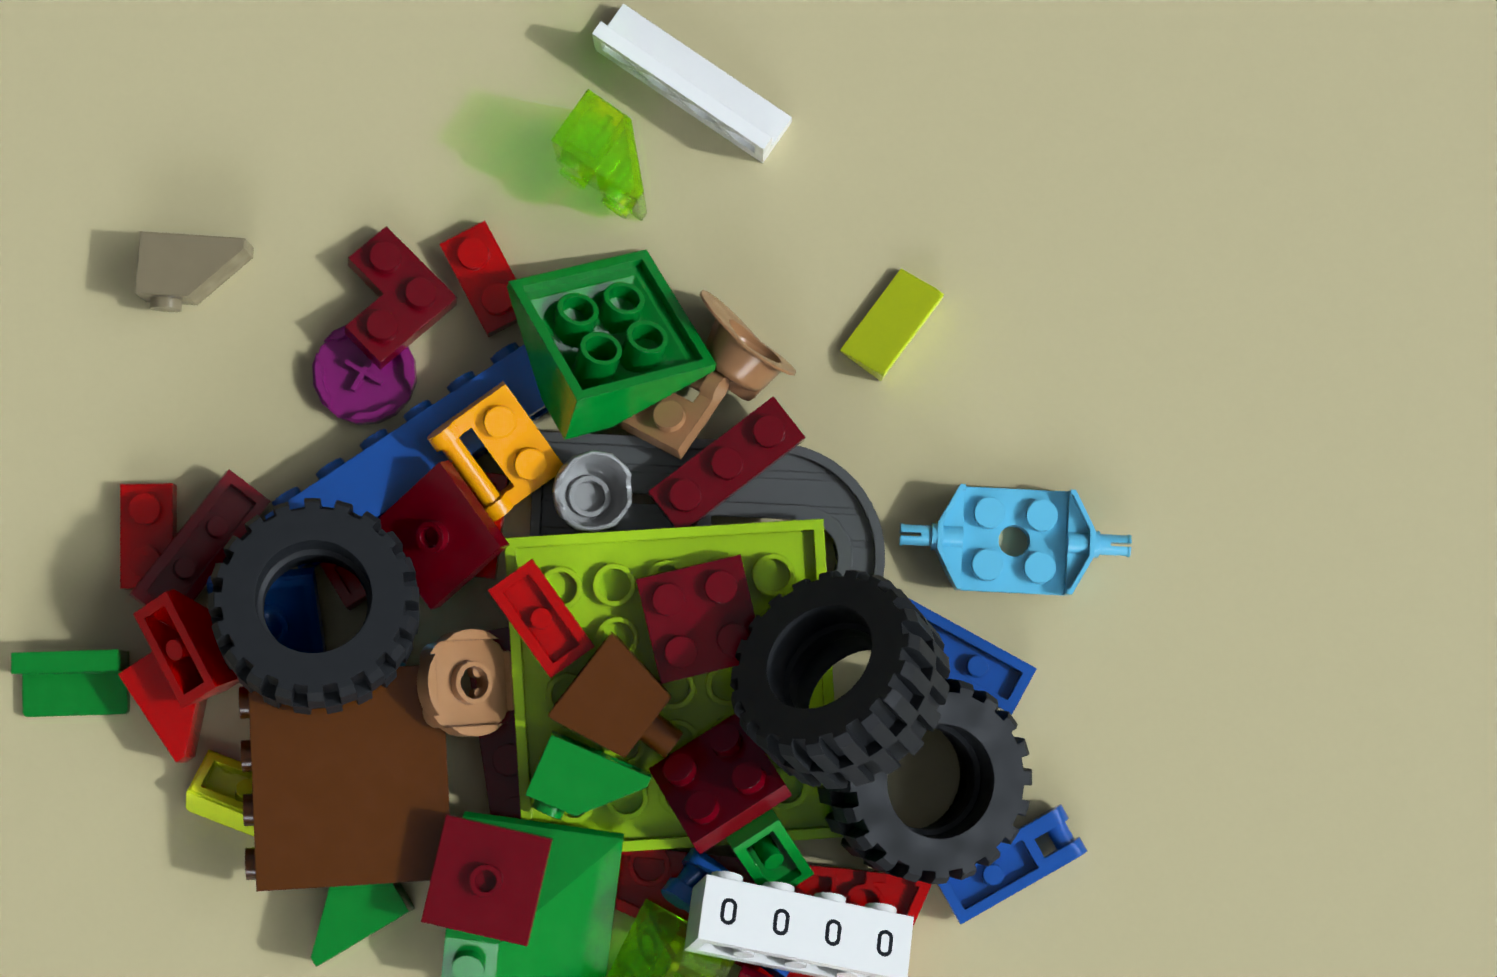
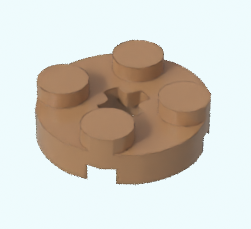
M459 630L442 635L437 641L427 644L422 649L417 674V691L423 708V717L428 725L433 728H440L449 735L457 737L484 736L496 731L503 725L498 723L504 719L507 711L514 710L511 652L509 650L503 651L501 646L493 640L498 638L484 630ZM466 669L468 676L477 680V688L469 690V697L465 695L464 690L461 688V677H463Z

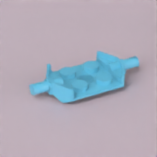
M960 484L937 523H931V525L900 523L899 534H919L920 536L900 535L899 546H930V550L936 551L953 589L959 591L1070 596L1073 594L1093 558H1098L1099 555L1130 557L1131 547L1111 546V544L1129 545L1132 543V538L1129 534H1100V531H1096L1077 491L1073 489L1069 491L969 487L966 484ZM1015 527L1024 532L1027 537V548L1022 555L1009 556L1001 550L999 535L1002 530Z

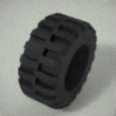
M304 498L305 507L290 510L288 501L273 506V516L262 520L257 514L245 523L247 532L240 539L236 536L230 538L223 548L226 557L222 563H215L211 575L213 591L208 594V611L212 621L211 628L229 670L232 669L237 675L239 683L250 693L256 691L262 695L264 702L280 708L282 704L291 706L294 709V713L311 715L312 709L326 708L327 714L343 711L342 705L356 700L359 706L372 699V691L380 685L386 688L397 677L396 670L400 664L407 663L413 650L414 637L418 634L420 620L419 587H417L416 571L410 557L405 556L402 542L393 531L386 533L381 528V520L368 511L363 516L353 513L352 504L336 500L334 508L323 507L321 498ZM324 562L343 567L359 579L367 596V614L360 631L342 646L320 653L299 652L279 643L268 629L264 617L265 597L273 583L288 570L306 563Z
M846 570L844 576L839 571L820 573L819 580L813 582L810 579H803L793 584V591L784 597L782 594L774 597L768 603L771 608L762 617L757 614L748 626L751 632L748 639H741L735 655L739 665L732 666L730 686L735 690L731 696L733 710L740 718V726L745 733L789 776L794 775L801 783L812 787L821 786L822 784L826 789L847 788L848 781H851L857 787L875 781L874 775L883 771L888 775L901 767L899 761L909 752L914 756L924 745L921 738L926 731H934L941 717V714L937 711L938 706L945 705L950 685L944 679L949 678L950 674L949 657L943 652L944 643L938 632L901 589H897L890 580L880 575H869L866 571ZM871 650L870 659L865 671L847 693L827 705L809 708L816 685L834 664L851 654Z
M944 679L950 685L945 705H939L937 709L941 717L935 729L940 730L951 742L957 754L960 767V781L957 794L953 803L941 818L924 828H912L905 825L892 807L888 794V775L883 771L874 775L875 781L857 787L851 781H848L847 788L826 789L823 785L817 787L820 803L830 805L832 812L825 816L831 832L843 835L841 845L852 856L862 858L865 865L877 871L913 882L922 881L929 884H945L949 877L963 880L976 874V863L990 866L1000 857V851L996 847L1001 842L1011 845L1019 832L1018 828L1013 826L1017 815L1026 816L1030 801L1023 800L1022 798L1024 785H1032V769L1023 768L1022 757L1029 755L1025 738L1014 737L1012 731L1017 729V722L1009 711L996 710L998 700L988 692L974 690L973 684L957 679Z

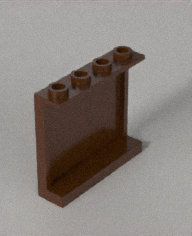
M419 665L399 666L396 670L397 677L386 688L380 685L372 691V699L359 706L356 700L342 705L343 711L327 714L326 708L312 709L311 715L294 713V709L291 706L282 704L280 708L274 707L264 702L262 695L256 691L250 693L244 686L239 687L240 719L250 718V740H241L242 772H252V793L243 794L244 826H254L255 845L252 848H245L246 880H256V892L431 881L445 817L447 814H450L446 732L440 728L431 727L424 720L423 708L417 691Z

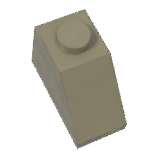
M140 231L135 294L145 302H150V309L181 312L182 304L199 305L253 259L254 248L245 238Z

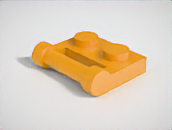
M504 381L443 423L427 437L435 451L439 452L442 450L493 522L502 518L514 505L554 478L563 465ZM470 428L473 429L511 481V484L498 492L459 438Z

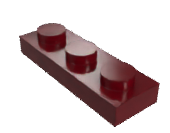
M773 396L649 490L648 494L674 528L691 527L801 444L806 437Z
M228 469L129 595L143 606L171 589L195 600L205 587L208 577L212 575L215 563H222L226 557L223 548L230 538L236 536L240 539L247 532L245 523L257 514L260 516L271 501Z

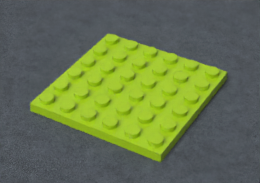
M824 519L505 538L510 544L505 549L506 577L533 558L595 645L590 651L550 678L509 621L521 819L624 833L622 852L694 847L652 774L647 788L578 816L564 812L562 819H557L534 809L532 804L535 799L525 794L552 730L646 771H649L648 768L664 759L641 740L635 744L626 757H622L557 723L548 716V713L611 631L624 642L660 682L636 582L637 578L741 554L755 617L757 614L762 617L771 608L768 603L778 594H782L784 597L793 591V584L803 579H810L812 582L819 580V574L827 572ZM833 666L822 676L816 685L809 708L824 706L835 701ZM732 667L662 684L671 694V699L659 714L683 732V735L667 756L734 714L731 696L735 690L730 686ZM768 756L792 796L772 808L792 840L843 837L841 834L831 832L825 820V816L832 812L830 805L820 803L818 786H809L801 783L794 775L789 776ZM725 838L714 846L729 845Z

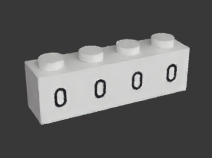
M714 871L711 875L706 874L692 889L684 951L814 977H908L914 917L898 914L897 908L892 905L868 903L864 907L846 903V898L836 893L819 892L815 893L814 896L795 893L794 886L783 882H765L761 886L743 882V876L729 871Z

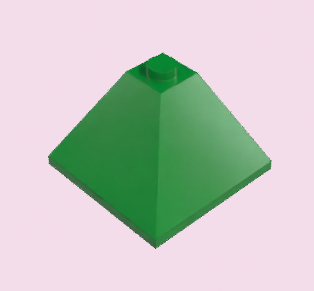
M647 249L508 282L507 290L541 399L564 440L611 428L715 371L716 362Z
M464 811L463 818L551 837L553 842L529 945L523 946L446 928L441 977H606L624 833Z

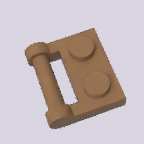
M714 371L688 385L699 391V395L694 402L673 393L615 426L681 460L726 395L730 380L721 373Z

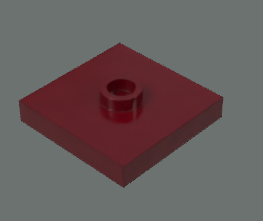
M450 460L441 461L379 518L381 520V528L386 533L393 531L403 544L405 556L411 558L416 571L419 594L430 610L441 607L510 545Z
M447 814L421 922L528 946L553 838Z

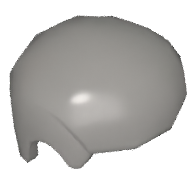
M590 450L572 456L560 467L554 478L552 493L554 507L558 516L563 519L564 523L579 531L593 533L616 526L632 504V474L629 468L613 453Z

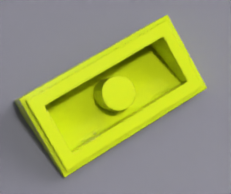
M900 269L842 346L840 352L879 381H882L942 301L944 294L907 271Z
M208 750L186 791V809L194 814L254 837V826H244L243 794L252 793V772H242L240 761Z

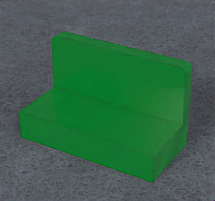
M112 649L11 653V674L22 675L23 715L25 717L127 714L130 711V692L118 675L130 667L129 651Z

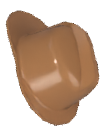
M702 290L700 292L702 301L716 318L705 346L717 364L715 371L730 380L728 390L742 400L750 401L756 398L780 372L795 376L796 370L781 355L761 342L722 301L708 291Z

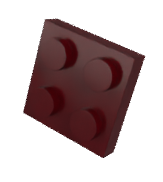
M741 554L636 579L661 684L739 665V661L735 658L737 648L741 639H748L751 633L748 626L755 618Z
M735 713L648 768L699 854H702L792 796L767 754L742 729L740 718Z

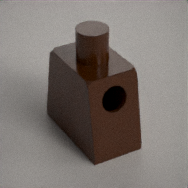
M612 631L548 713V716L557 723L622 757H626L635 744L641 740L661 757L665 758L683 735L680 729L659 714L671 699V694Z

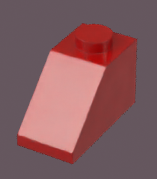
M171 589L133 613L182 708L225 692L239 683L237 675L232 669L229 670L221 655L211 628L212 621L208 608Z
M150 652L118 675L175 762L187 763L196 757L207 699L182 708L153 652Z

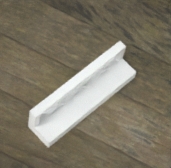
M624 3L608 25L600 21L592 33L594 47L597 52L761 163L766 160L792 122L791 116Z

